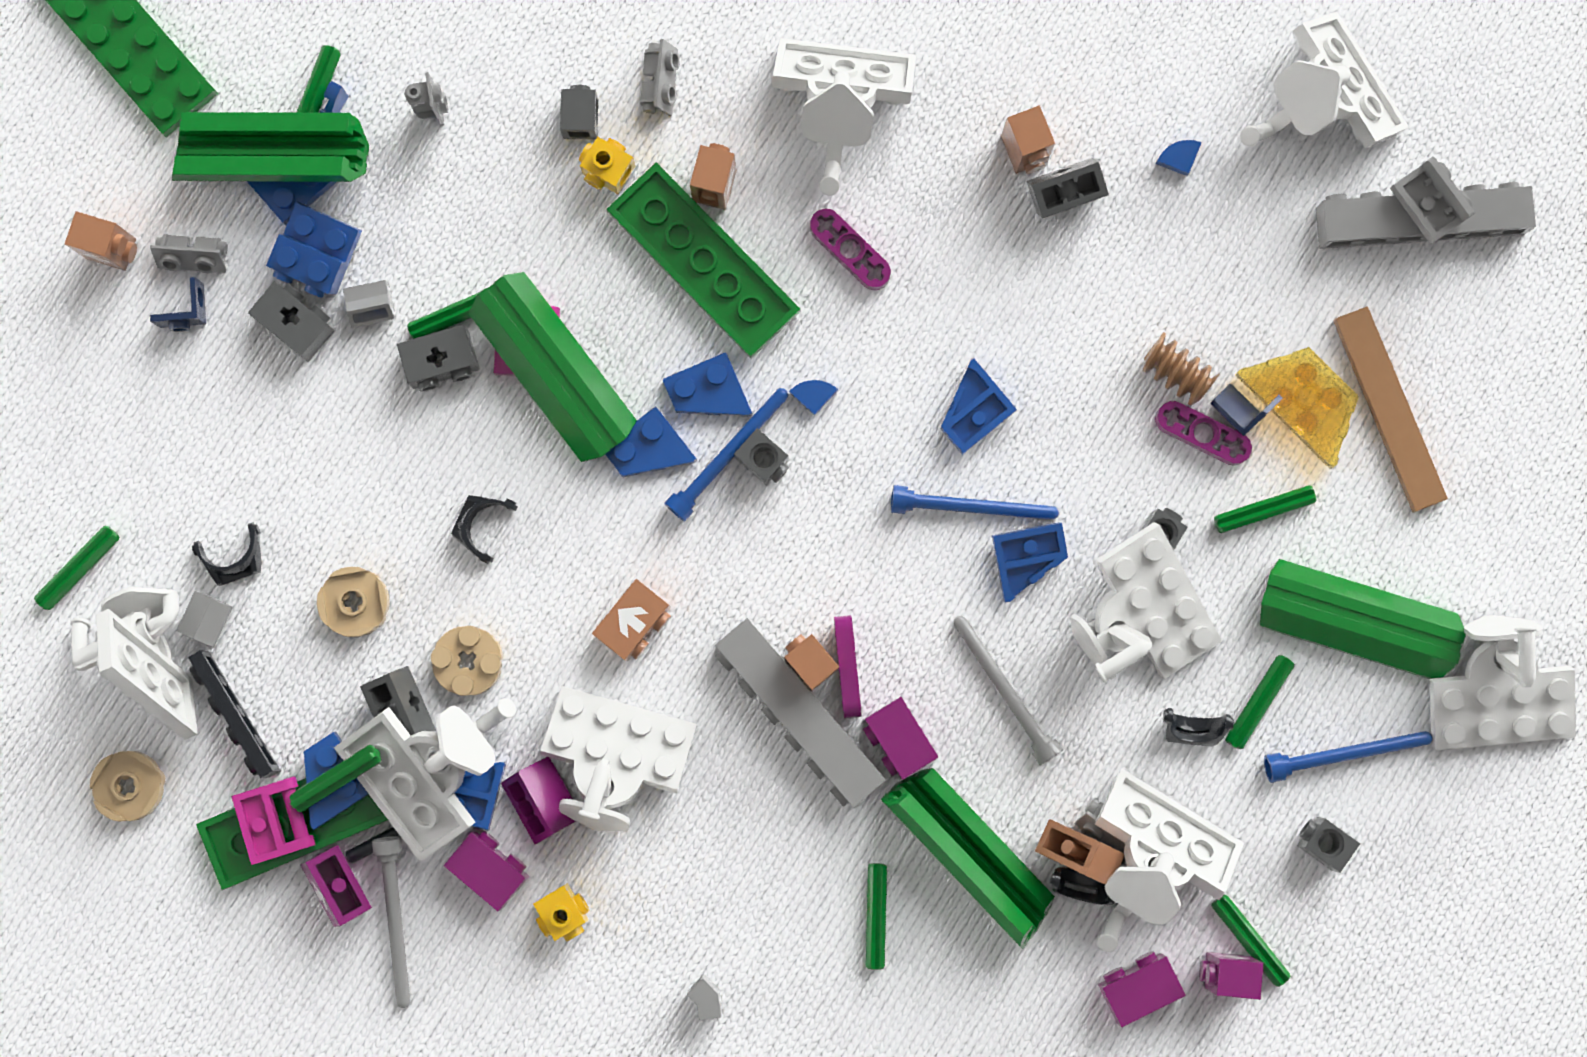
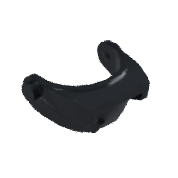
M468 495L451 535L473 555L478 557V560L489 564V562H493L494 558L487 553L480 552L471 539L470 529L472 521L479 511L490 506L501 505L514 511L517 510L518 506H516V502L508 498L504 502L482 496Z
M254 522L248 523L250 535L249 548L238 562L229 566L218 567L207 558L201 542L198 540L193 543L192 551L194 555L199 557L218 586L261 573L262 560L258 535L261 532L258 524H254Z
M1173 708L1163 711V722H1167V742L1212 747L1219 744L1229 729H1233L1234 719L1229 714L1216 718H1197L1174 714ZM1181 732L1193 733V734H1201V733H1207V734H1206V735H1195V736H1192V735L1183 734V733H1181Z
M1069 867L1055 868L1054 873L1051 875L1049 884L1053 885V892L1098 905H1113L1115 903L1107 895L1105 884ZM1067 882L1096 891L1095 894L1082 892L1064 886V884Z

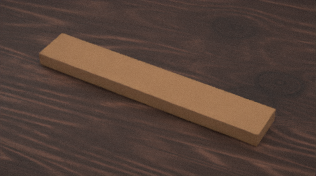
M1368 306L1335 318L1333 320L1412 513L1447 500L1446 492Z

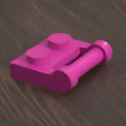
M296 776L231 796L251 865L316 845L313 835L308 833L303 813L298 812L290 805L289 797L296 791L295 788L299 787ZM282 793L295 840L287 843L272 795Z

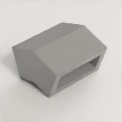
M386 280L343 289L346 314L352 328L394 319L390 286Z
M194 591L176 631L214 648L232 606L206 594Z
M704 974L689 988L687 995L697 1005L699 1020L721 1018L723 1009L720 989Z

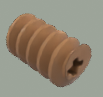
M1163 332L1144 357L1145 363L1142 371L1147 373L1156 368L1154 380L1159 381L1167 376L1165 388L1169 390L1178 384L1179 388L1176 396L1180 398L1189 392L1188 405L1192 406L1202 399L1220 373L1210 378L1212 369L1210 365L1199 370L1200 358L1198 356L1189 362L1186 361L1189 350L1185 348L1175 353L1178 342L1173 340L1164 345L1166 333Z

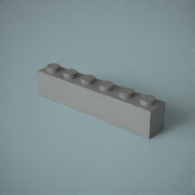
M1507 182L1499 184L1498 188L1485 189L1483 184L1464 187L1463 191L1471 199L1475 214L1437 241L1527 234L1536 227L1532 186L1520 187L1519 182ZM1373 191L1360 194V198L1347 199L1346 194H1333L1325 197L1326 200H1323L1315 208L1319 249L1428 241L1395 195L1381 196V192Z
M748 618L715 645L720 651L715 655L718 661L728 672L735 668L742 677L738 684L751 699L756 694L765 704L761 711L773 725L780 721L788 730V733L783 737L796 752H799L802 748L811 757V760L806 764L820 780L825 775L834 784L830 792L843 807L850 803L855 808L886 781Z

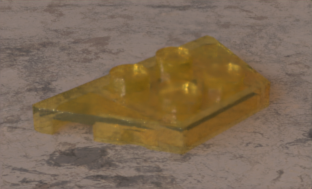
M1310 347L1248 368H1242L1235 374L1265 406L1269 405L1280 395L1283 399L1271 411L1329 469L1337 465L1339 460L1338 454L1343 439L1346 438L1350 426L1349 420L1355 410L1359 396Z

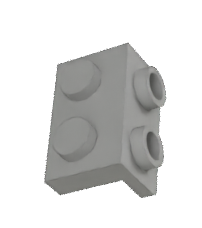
M1434 156L1390 187V190L1430 244H1433L1475 214L1469 196L1456 187L1451 180V173L1447 166L1442 162H1438Z

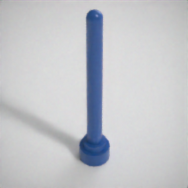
M784 388L777 389L684 492L680 490L677 495L673 493L664 502V505L683 522L694 512L692 508L696 505L694 501L734 458V453L757 428L760 429L787 400V390Z
M893 485L891 495V513L898 514L913 511V508L1048 520H1054L1059 515V511L1055 506L914 494V490H908V486Z
M1422 731L1290 758L1288 755L1274 753L1264 756V768L1270 783L1285 781L1287 776H1291L1293 771L1425 746L1432 742L1433 737L1428 731Z

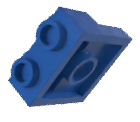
M296 202L284 233L278 234L266 266L274 270L273 277L283 282L292 284L295 279L306 284L304 291L314 296L323 298L325 293L337 294L363 230L305 204Z

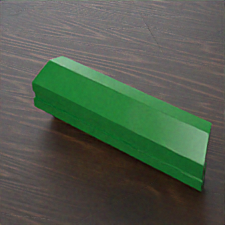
M182 112L172 181L352 182L366 174V160L370 145L359 119L351 113Z
M525 272L503 275L491 286L477 294L468 313L581 462L602 457L611 448L627 438L637 421Z
M1278 559L1270 572L1261 603L1260 626L1264 629L1427 679L1443 678L1458 664L1461 647L1466 638L1464 626L1458 613L1282 559Z
M934 768L920 770L897 782L881 798L882 802L1023 950L1038 931L1051 908L1055 896Z

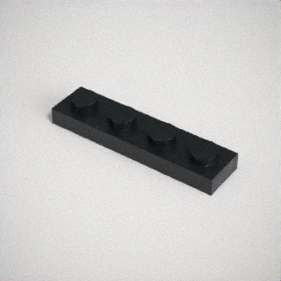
M199 650L189 656L188 659L193 665L189 668L191 675L200 686L205 685L211 695L207 698L209 705L218 716L223 715L229 725L225 728L227 735L236 746L240 744L247 755L244 758V762L249 771L254 776L259 775L260 779L270 778L281 771L211 653Z

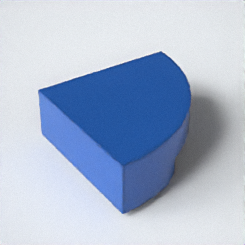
M333 81L329 82L324 93V97L329 100L325 108L320 109V113H340L349 97L341 85Z
M1196 140L1175 142L1161 153L1155 164L1188 176L1202 142Z
M808 380L794 386L789 393L815 416L836 394L838 388L825 381Z

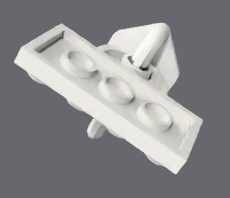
M1335 12L1304 22L1293 30L1298 39L1299 48L1308 55L1310 61L1294 62L1278 74L1274 82V92L1283 109L1263 124L1244 127L1240 132V140L1246 146H1254L1259 141L1276 135L1291 123L1294 124L1300 133L1314 135L1337 118L1349 121L1355 138L1366 149L1399 135L1409 127L1339 14Z
M780 38L773 72L772 88H780L788 92L805 91L807 93L808 101L803 105L801 130L809 140L827 143L824 175L819 183V188L824 195L833 196L840 189L838 180L843 146H861L870 139L873 124V111L870 108H872L875 100L885 101L894 105L911 103L916 55Z
M1155 522L1096 559L1111 590L1101 599L1095 612V620L1087 624L1075 614L1070 617L1075 640L1093 662L1104 683H1107L1108 679H1114L1116 674L1145 655L1149 656L1159 676L1166 679L1222 642L1161 526ZM1111 649L1118 654L1108 659L1105 652Z
M127 587L106 597L101 603L102 612L96 614V641L87 645V633L92 627L90 621L84 618H73L70 621L72 626V665L76 670L86 671L97 666V670L102 678L109 680L121 689L125 696L135 700L148 714L154 715L164 723L168 730H173L184 740L197 735L193 680L172 662L170 649L162 634L175 622L179 613L178 593L176 591Z
M1487 615L1464 626V633L1471 639L1483 641L1484 644L1474 650L1467 661L1465 676L1429 679L1431 735L1433 737L1431 746L1435 750L1576 737L1575 669L1571 666L1539 669L1536 660L1535 637L1542 635L1543 627L1533 620Z
M561 686L540 754L574 764L573 779L577 791L585 801L562 799L559 804V811L595 831H628L630 819L621 813L608 809L627 804L638 794L642 784L677 794L697 724ZM611 785H612L613 788H614L612 794H611V792H610V791H611Z
M501 699L496 707L475 722H472L463 710L451 706L436 717L437 732L421 731L410 736L388 707L335 746L334 749L343 760L367 745H373L380 751V764L357 777V779L421 862L475 823L454 793L462 785L465 771L480 776L494 765V752L483 735L503 720L512 718L516 713V708L511 700Z
M1123 769L1115 777L1095 822V825L1125 843L1124 857L1127 867L1117 868L1105 885L1107 895L1116 904L1111 911L1103 933L1097 939L1098 947L1105 952H1113L1117 949L1120 931L1125 920L1132 912L1152 924L1162 925L1168 923L1181 907L1176 891L1181 890L1187 882L1219 900L1226 893L1244 845L1240 840Z

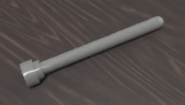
M957 616L954 619L955 628L1033 742L1031 747L1034 753L1032 755L1038 764L1042 765L1062 752L1063 749L1056 738L1052 740L1049 734L1044 735L968 620L964 616Z
M390 836L372 840L373 855L377 856V861L382 864L396 1004L400 1008H406L411 1000L396 860L399 859L402 847L401 837Z

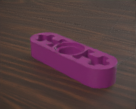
M827 208L820 209L813 214L810 221L812 236L865 288L876 291L888 284L891 275L888 262L834 210ZM822 219L826 222L831 219L833 220L832 229L836 234L839 235L841 230H844L846 233L841 235L833 246L830 242L834 240V236L827 230H824L822 233L819 232L820 223L818 220ZM846 241H854L860 246V253L857 257L848 259L841 254V245ZM869 254L871 257L867 259L866 263L873 269L881 267V277L883 279L879 281L877 278H874L870 281L867 279L869 271L863 264L859 270L854 266L860 264L865 255Z
M1166 402L1156 412L1155 422L1160 431L1225 464L1239 465L1246 461L1252 453V444L1246 435L1243 436L1240 432L1180 402ZM1173 409L1178 412L1177 418L1185 423L1189 420V416L1194 418V421L1187 428L1186 435L1181 433V430L1185 428L1184 425L1177 422L1172 426L1166 424L1168 418L1163 415L1164 412L1169 413ZM1198 424H1206L1212 429L1213 437L1210 442L1201 443L1195 438L1194 429ZM1221 432L1226 435L1222 441L1228 444H1232L1235 441L1240 442L1239 449L1243 451V454L1231 457L1229 455L1230 449L1222 444L1218 446L1217 450L1213 449V446L1220 438Z
M852 616L834 617V630L844 719L862 717Z

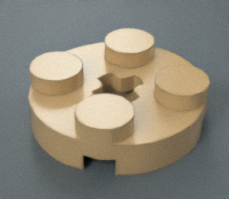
M344 567L334 571L328 577L329 579L325 581L323 587L320 588L317 595L318 613L321 620L332 631L346 637H362L372 633L384 624L389 610L390 599L387 587L377 574L361 567ZM355 592L357 597L362 598V604L358 605V610L355 612L352 611L351 607H345L344 601L350 599V593Z
M471 625L456 627L446 632L438 640L431 654L433 673L437 681L449 692L460 696L479 695L494 686L501 674L503 652L500 644L488 631ZM463 652L467 655L472 653L476 655L477 658L473 661L474 669L460 668V655Z
M122 751L103 758L97 764L90 778V789H92L94 805L102 815L118 822L135 821L144 818L156 809L162 799L166 781L164 773L151 757L138 751ZM131 777L134 780L135 790L123 795L121 793L123 787L119 782L121 779L128 780Z

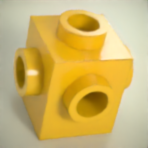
M597 136L593 144L588 143L584 147L579 161L581 162L582 174L585 175V182L598 190H602L605 187L618 195L636 167L634 158L625 152L626 148L612 138H608L605 141Z
M568 883L533 903L540 915L536 918V922L545 937L551 935L554 941L563 937L568 942L585 931L582 925L589 920L586 913L590 909L580 893L574 895ZM559 910H564L567 913V920L559 917Z

